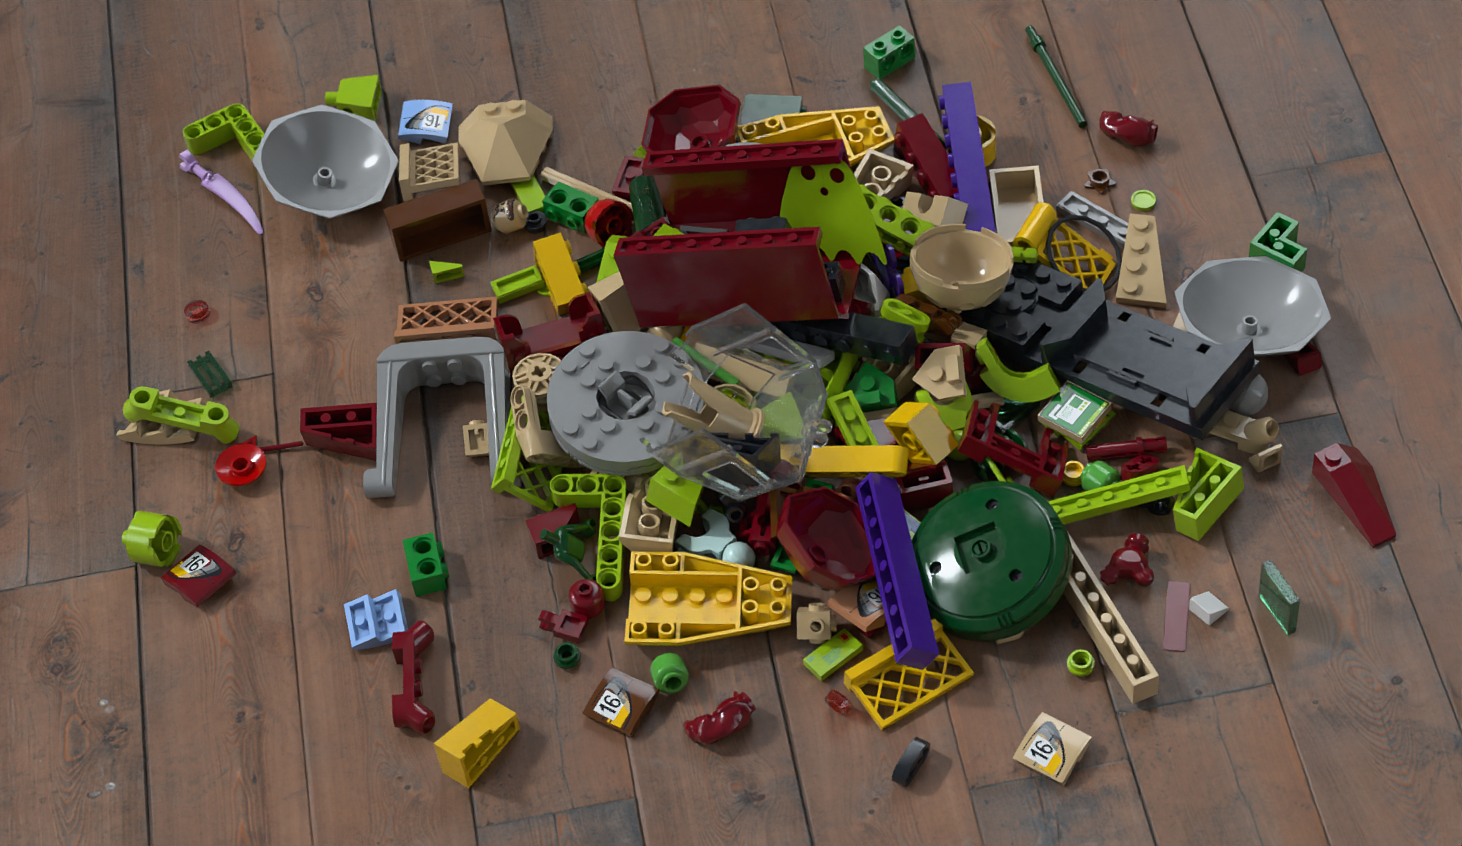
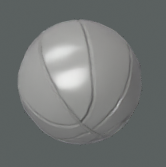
M1260 374L1256 376L1230 407L1229 410L1231 412L1248 416L1259 412L1265 406L1268 399V386Z

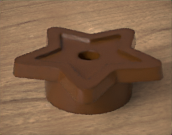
M1095 169L1088 171L1089 180L1084 184V187L1095 189L1099 194H1103L1106 188L1115 186L1116 182L1109 178V170Z

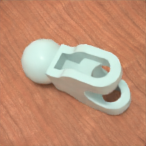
M708 509L701 516L703 518V526L707 531L706 534L701 537L683 534L674 542L677 552H687L749 567L755 565L756 556L753 549L746 543L737 542L736 536L731 534L729 521L726 516L713 509Z

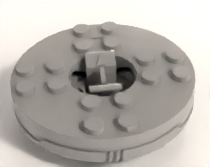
M619 331L589 339L574 348L561 360L550 379L547 390V407L554 437L560 447L567 454H570L571 458L574 457V460H578V463L601 473L637 475L660 469L683 448V444L695 433L669 416L663 415L664 402L691 408L700 414L705 406V402L682 377L683 374L691 372L695 377L702 380L699 369L683 349L673 342L654 334L638 331Z

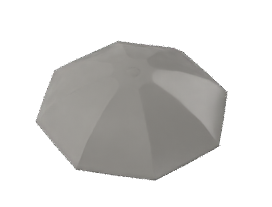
M318 105L271 120L252 160L276 202L329 219L381 202L399 161L375 121L325 105Z
M1266 256L1206 261L1174 292L1188 333L1218 345L1246 337L1252 338L1254 357L1286 355L1299 352L1331 320L1324 297L1315 278Z

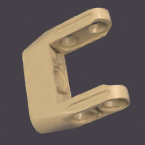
M521 385L515 386L511 393V406L516 436L526 461L568 468L585 467L578 463V460L575 461L574 457L571 458L570 454H567L560 447L552 431L541 430L536 397L531 388ZM523 392H524V398H523V401H521V397H522V394H523Z

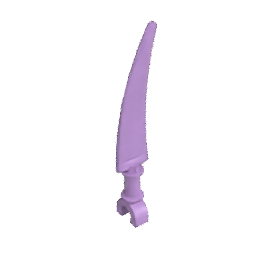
M188 150L180 153V158L184 160V162L180 163L182 170L198 175L202 180L201 185L230 204L245 218L257 234H263V229L255 212L232 184L218 173L213 175L211 171H206L202 168Z

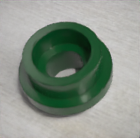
M562 643L557 646L553 654L554 662L563 669L573 668L580 662V650L572 643Z

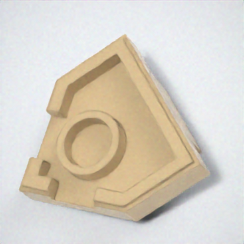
M955 345L935 349L912 380L942 402L967 397L962 347Z

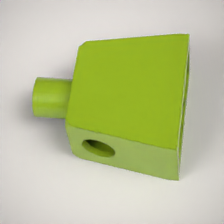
M371 75L342 79L338 92L325 93L326 106H336L339 110L376 122L382 95L379 76Z

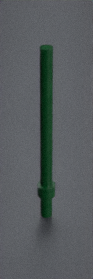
M1027 26L1025 32L1031 40L1030 45L1033 51L1038 53L1077 125L1079 128H1084L1087 125V121L1046 50L1044 39L1037 34L1034 26Z

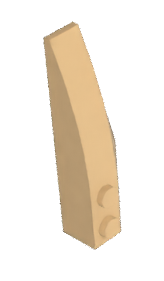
M660 469L643 473L641 477H638L632 493H629L626 498L619 541L630 551L673 552L679 520L646 501L650 480Z

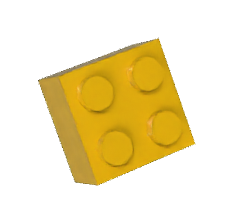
M905 402L883 421L897 443L909 449L908 458L912 463L937 465L959 445L954 439L955 434L952 429L940 419L939 410L930 403Z

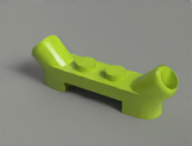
M141 386L132 390L129 399L126 400L123 406V414L129 422L135 423L144 419L214 436L223 444L233 442L240 429L239 423L229 416L228 409L222 404L207 401L206 406L160 396L158 389Z

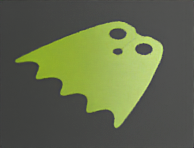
M841 161V164L812 165L811 167L816 173L813 180H807L802 176L801 168L803 166L791 167L782 199L780 217H786L792 228L820 226L823 235L819 248L825 252L830 261L835 259L839 251L845 250L852 255L858 264L862 263L866 253L871 252L877 255L883 264L886 265L887 259L874 218L859 183L849 166ZM831 169H840L844 173V181L841 183L834 182L830 178ZM823 187L828 190V195L826 196L821 194L820 190Z

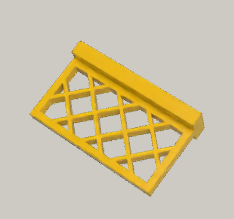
M936 619L931 620L936 643L941 641L947 649L946 656L938 655L934 659L935 661L944 662L942 674L926 671V667L921 670L906 667V665L901 666L896 663L892 644L845 671V686L849 691L855 693L881 731L974 675L973 670L943 632V625ZM947 663L959 665L964 673L957 677L946 675ZM890 670L902 672L900 683L885 681V673ZM905 673L921 676L920 686L915 687L903 684ZM924 677L941 680L940 687L935 690L922 688ZM866 684L878 685L877 697L865 695L860 688ZM882 686L898 689L896 701L880 698ZM901 691L918 693L917 700L912 704L899 702ZM878 704L895 707L894 714L883 720L877 712Z

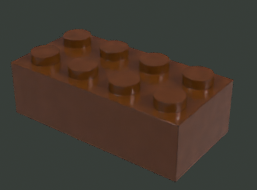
M476 179L383 209L391 241L400 262L492 232L486 201Z

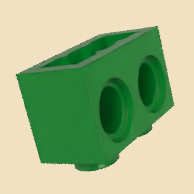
M900 25L863 47L864 68L880 79L915 58V37Z
M558 181L542 202L544 213L549 220L564 224L572 230L586 233L585 217L587 211L593 204L599 201V198Z
M434 532L402 540L415 596L446 590L445 579L450 578L446 562L441 563L440 558L445 557L442 542H436Z

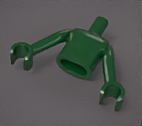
M589 518L582 524L557 527L554 533L547 529L541 531L540 538L553 545L554 556L557 560L575 568L584 579L596 581V574H589L581 564L584 558L583 541L570 534L579 532L586 539L594 535L596 530L592 527L595 526L596 522L593 518Z

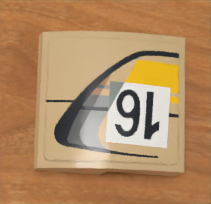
M1042 712L1025 735L1013 759L1065 785L1077 762L1080 763L1092 736Z

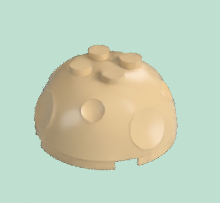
M947 224L931 228L915 239V245L910 253V268L919 291L940 308H947V311L952 310L958 314L964 310H972L989 305L1003 293L1011 276L1013 268V251L1011 246L1002 236L982 227L981 232L965 229L966 224Z

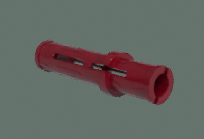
M1166 436L1149 439L1136 437V440L1086 445L1088 462L1168 452Z

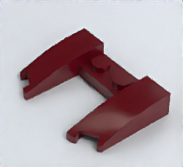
M974 400L957 452L980 463L985 456L992 458L995 462L1003 463L1021 474L1030 476L1029 486L1053 497L1063 481L1069 444L1066 442L1060 447L1059 444L1052 442L1050 437L1054 431L1047 427L1043 433L1038 452L1035 453L994 433L1000 404L992 402L990 411H987L986 409H978L979 401Z

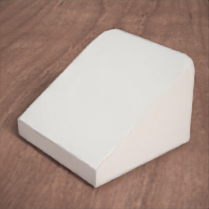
M1209 591L1193 596L1189 604V610L1209 626L1229 610L1224 603Z

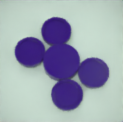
M888 244L884 245L887 264H883L874 253L873 261L878 275L881 276L880 281L888 290L890 299H893V291L896 297L901 293L904 294V285L900 274L896 271L897 259L892 245Z

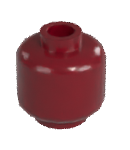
M582 579L571 586L568 599L572 612L588 616V619L595 618L602 613L605 607V598L600 584L591 579Z

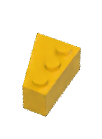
M491 698L434 743L442 772L469 789L520 729L517 714Z

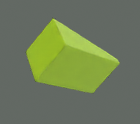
M429 261L435 284L465 277L462 264Z

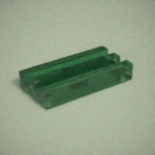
M208 350L204 352L206 356L201 357L199 355L196 357V361L189 360L187 364L209 397L213 398L233 386L228 376ZM209 362L211 364V366L214 368L216 373L223 381L224 385L220 384V382L215 377V375L206 363ZM201 366L216 389L212 390L198 370V367Z

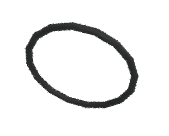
M1069 215L1058 219L1049 229L1045 244L1048 261L1052 268L1060 271L1052 256L1051 241L1053 232L1060 224L1069 220L1086 221L1097 226L1109 238L1116 251L1118 264L1115 276L1108 285L1103 286L1104 291L1111 289L1119 279L1122 264L1120 247L1112 233L1100 222L1087 216Z

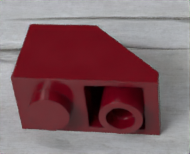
M576 503L561 506L556 510L525 520L529 537L539 559L554 554L553 545L540 538V533L543 529L554 533L557 527L580 523Z

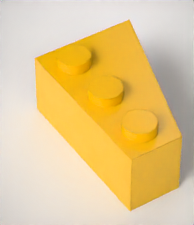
M560 232L533 241L534 262L541 269L543 274L541 276L544 282H546L549 290L548 293L558 316L569 312L568 304L573 297L588 292L585 282L581 283L578 276L581 275L577 261L572 262L570 254L573 252L569 240L564 241Z

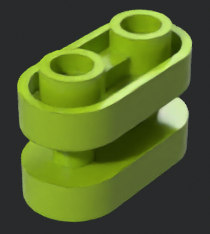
M885 299L880 310L882 316L878 318L914 326L918 343H923L924 335L922 333L928 330L931 321L929 316L899 300Z

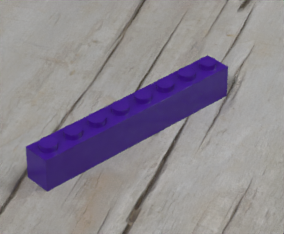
M971 81L942 85L943 95H939L938 99L940 110H945V114L941 115L943 129H948V134H944L946 149L951 148V153L947 154L949 168H954L955 172L950 173L952 188H957L958 193H954V199L968 204L963 224H966L965 229L981 232L983 227L996 233Z
M870 472L856 486V493L895 660L898 664L923 670L939 655L897 480Z

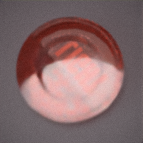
M194 300L185 306L184 313L188 322L200 324L209 318L210 309L205 301Z
M831 689L825 697L827 705L840 715H847L853 708L850 700L834 689Z

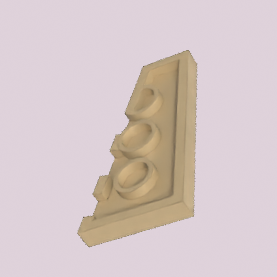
M1130 213L1116 293V303L1166 309L1167 303L1155 216Z

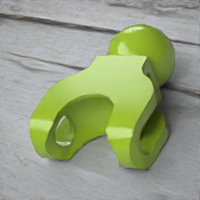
M967 383V397L954 399L952 403L944 406L934 403L927 390L917 391L916 402L933 404L940 412V419L954 432V439L959 444L966 418L969 415L973 402ZM958 446L947 455L955 461H964L969 458L957 452Z

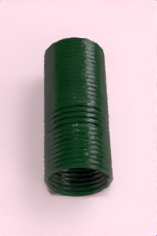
M644 175L635 177L629 184V192L637 232L646 229L660 218L665 217V211L654 177Z

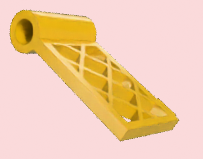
M1048 203L1035 204L1013 240L1014 247H1024V250L1026 248H1036L1038 251L1037 259L1050 268L1052 266L1043 250L1046 247L1049 229L1058 220L1053 206ZM1060 224L1057 229L1064 234L1066 241H1057L1055 231L1051 241V247L1055 255L1053 259L1060 272L1082 280L1083 288H1089L1085 285L1083 278L1092 277L1093 282L1099 278L1102 279L1104 285L1116 264L1112 261L1113 257L1102 248L1098 250L1066 224ZM1074 245H1079L1083 248L1085 256H1077ZM1067 246L1070 257L1062 258L1059 247ZM1095 260L1100 261L1106 266L1104 271H1096ZM1087 261L1090 272L1082 273L1079 262ZM1072 262L1075 273L1070 274L1066 271L1064 263Z

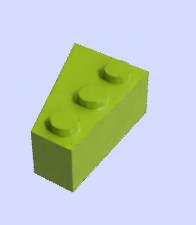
M682 448L651 478L646 501L690 527L708 477L700 478L696 475L685 473Z

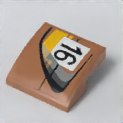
M876 579L845 587L837 592L827 603L829 608L864 632L885 625L886 617Z

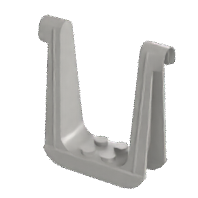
M468 337L406 342L391 345L381 352L377 358L376 468L366 470L363 475L366 499L394 497L396 495L405 398L413 388L425 385L438 387L441 384L453 383L455 385H463L466 382L475 381L485 384L492 485L510 413L511 375L505 369V352L498 341L489 337ZM521 477L515 478V486H522Z

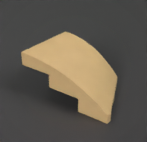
M170 389L159 392L160 396L178 399ZM202 398L187 401L206 406V402ZM143 419L135 423L131 422L125 430H119L116 436L120 440L128 442L166 445L194 441L197 432Z

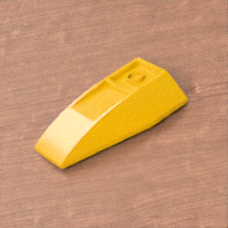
M880 106L781 114L740 125L737 135L738 143L751 142L760 144L843 139L851 167L861 163L868 149L881 152L895 143V139Z
M631 551L629 573L631 589L629 616L626 619L625 645L681 646L763 632L791 625L792 576L687 552Z

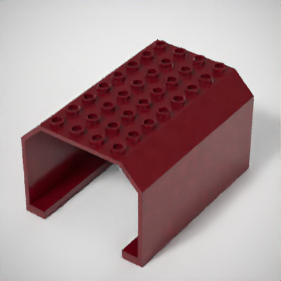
M843 139L647 152L641 169L644 176L654 177L672 228L680 230L681 225L727 229L730 232L700 233L688 231V234L619 238L613 256L639 326L642 328L849 319L861 264H858L852 255L845 250L839 251L835 259L830 261L825 252L819 248L823 235L820 226L735 231L737 220L750 217L763 219L780 216L782 199L791 167L803 166L801 174L807 180L815 178L816 173L811 167L812 165L841 164V161H843L851 169ZM833 168L830 171V178L836 183H841L844 181V173L838 168ZM825 187L821 188V194L824 196L828 195V190ZM839 261L845 281L842 302H835L823 262Z

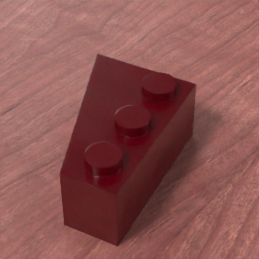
M377 403L301 408L300 433L305 444L311 447L376 461Z

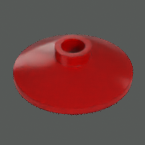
M246 443L233 445L218 456L215 463V472L219 480L227 485H248L256 481L263 474L266 468V457L264 452L255 445Z

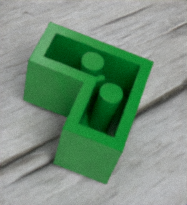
M1276 212L1250 242L1249 257L1266 256L1303 272L1306 265L1307 248L1297 244L1299 222Z

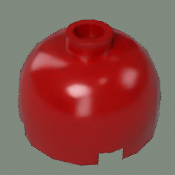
M610 198L596 202L587 211L585 217V228L588 236L603 248H605L606 242L612 234L630 237L633 231L631 225L632 221H634L632 209L625 203Z

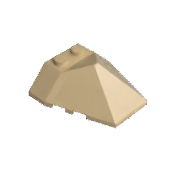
M511 100L509 102L478 105L459 126V145L464 149L468 161L470 160L473 169L483 186L529 181L540 162L539 157L541 153L546 150L548 138L551 139L553 135V118L550 114L527 100Z

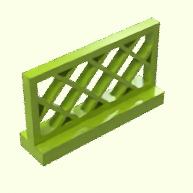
M511 406L491 490L499 494L505 490L546 512H550L554 506L549 486L551 480L546 481L541 469L547 467L553 479V477L561 474L562 467L545 464L538 465L537 463L529 462L531 468L526 470L523 468L520 457L524 456L516 436ZM538 410L541 430L551 431L549 415ZM534 472L540 484L533 486L527 474ZM521 477L526 489L523 490L515 486V478ZM543 488L547 496L546 501L539 498L536 492L537 489Z

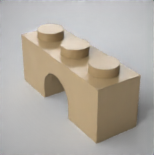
M907 192L903 204L904 209L909 210L914 216L923 221L931 222L935 227L947 224H963L968 207L967 203L950 197L935 195L932 198L914 192Z

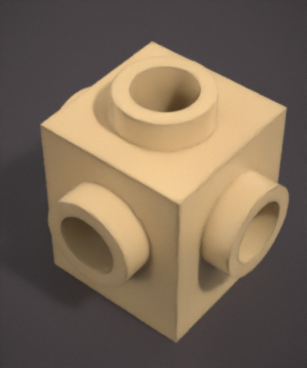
M810 603L809 607L798 608L797 639H809V643L813 644L825 643L826 639H831L832 631H837V615H832L831 608L825 607L824 603Z

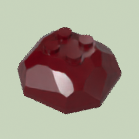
M720 84L675 89L648 109L641 145L645 151L649 152L725 147L726 145L734 144L737 142L741 113L740 99Z
M825 486L791 494L785 499L777 524L776 534L792 564L806 581L822 588L841 589L876 578L861 510L856 502Z

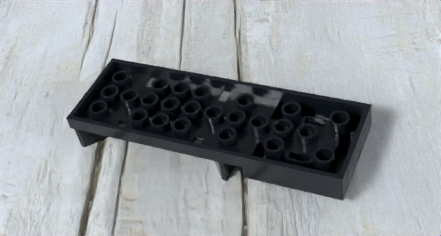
M1025 260L1022 263L1013 262L1011 276L1005 286V290L996 300L987 306L964 310L959 313L962 316L963 322L987 330L986 337L996 349L998 355L1033 370L1049 363L1058 380L1064 383L1068 380L1109 402L1202 441L1260 373V363L1254 357L1252 338L1246 337L1220 345L1107 301L1105 299L1102 279L1097 278L1084 291L1082 280L1037 262L1026 263ZM1081 361L1088 364L1080 374L1073 372ZM1160 394L1167 396V399L1160 407L1152 405L1154 401L1159 399Z

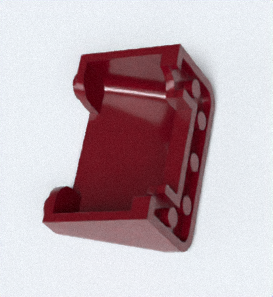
M590 292L577 295L570 300L568 304L569 317L522 329L518 318L511 314L493 318L500 344L504 348L505 360L511 376L520 360L529 355L547 353L562 360L570 351L583 342L605 334L601 313Z

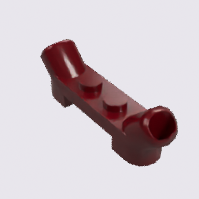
M416 621L407 631L392 633V651L396 664H403V694L392 695L393 723L395 728L410 727L420 735L428 733L435 724L434 713L418 701V697L423 696L422 681L418 680V674L423 673V664L421 657H418V655L434 641L433 629L424 621Z

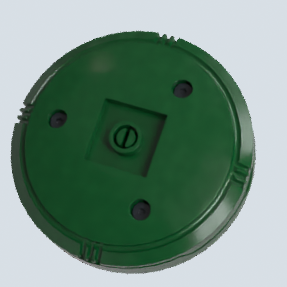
M982 482L970 485L969 489L965 487L964 491L960 489L959 493L957 491L939 502L926 515L912 539L931 620L936 619L943 625L942 629L965 640L996 641L1017 635L1029 629L1044 618L1055 606L1065 590L1071 573V541L1066 527L1058 514L1040 494L1028 487L1012 482Z

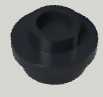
M540 211L529 212L524 228L533 234L542 232L547 224L546 215Z

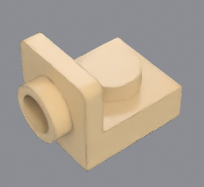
M483 420L470 421L469 425H463L466 458L489 455L487 423H484Z

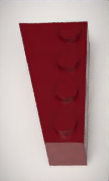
M921 113L897 123L893 149L902 161L914 165L913 176L921 187L932 198L938 195L954 199V193H958L957 188H952L950 173H955L954 168H949L947 152L925 115Z

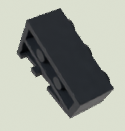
M694 433L683 444L685 473L693 474L700 478H715L723 482L742 483L749 487L759 486L781 462L779 433H771L770 438H754V433H745V438H731L729 433Z

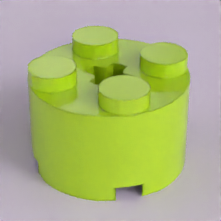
M137 511L128 530H125L122 534V544L126 546L130 560L134 563L156 567L170 566L176 560L181 548V544L177 543L178 535H182L181 524L174 516Z

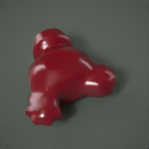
M1139 533L1130 534L1124 542L1125 547L1116 550L1111 557L1110 563L1105 566L1104 570L1100 571V580L1106 585L1115 584L1119 578L1133 579L1139 585L1145 587L1152 584L1154 573L1148 567V559L1145 556L1149 551L1148 538Z

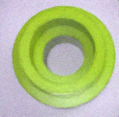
M1078 649L1068 657L1067 668L1073 675L1087 676L1094 670L1095 660L1088 651Z

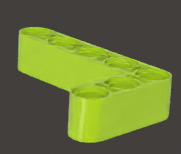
M232 104L189 124L183 129V136L188 151L194 155L203 154L236 138L249 158L253 160L264 132L242 104Z
M560 474L553 477L550 482L553 502L557 506L561 507L576 503L577 508H601L596 581L601 585L605 601L619 599L623 592L626 546L619 541L623 512L628 496L625 479L621 475ZM589 489H592V490H593L592 492H588V493L585 492V491H587V490H589ZM615 489H619V490H620V491H618V492H611V491H613V490H615ZM618 512L617 515H610L611 513ZM613 535L617 536V537L614 538V539H608V537H610V536H613ZM609 559H616L611 563L606 562ZM607 583H615L614 585L609 587L604 586Z

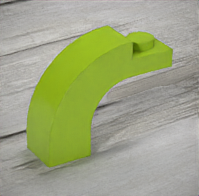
M987 337L977 342L976 357L981 365L986 364V367L981 369L980 376L986 385L998 395L1018 402H1034L1046 399L1060 392L1061 385L1049 363L1031 372H1014L1001 363Z

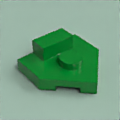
M868 362L863 365L844 389V392L852 390L862 412L898 407L896 382Z

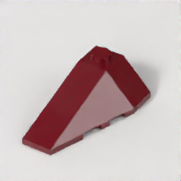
M1335 443L1314 453L1312 474L1372 548L1395 538L1396 531L1374 469L1357 448L1340 443Z

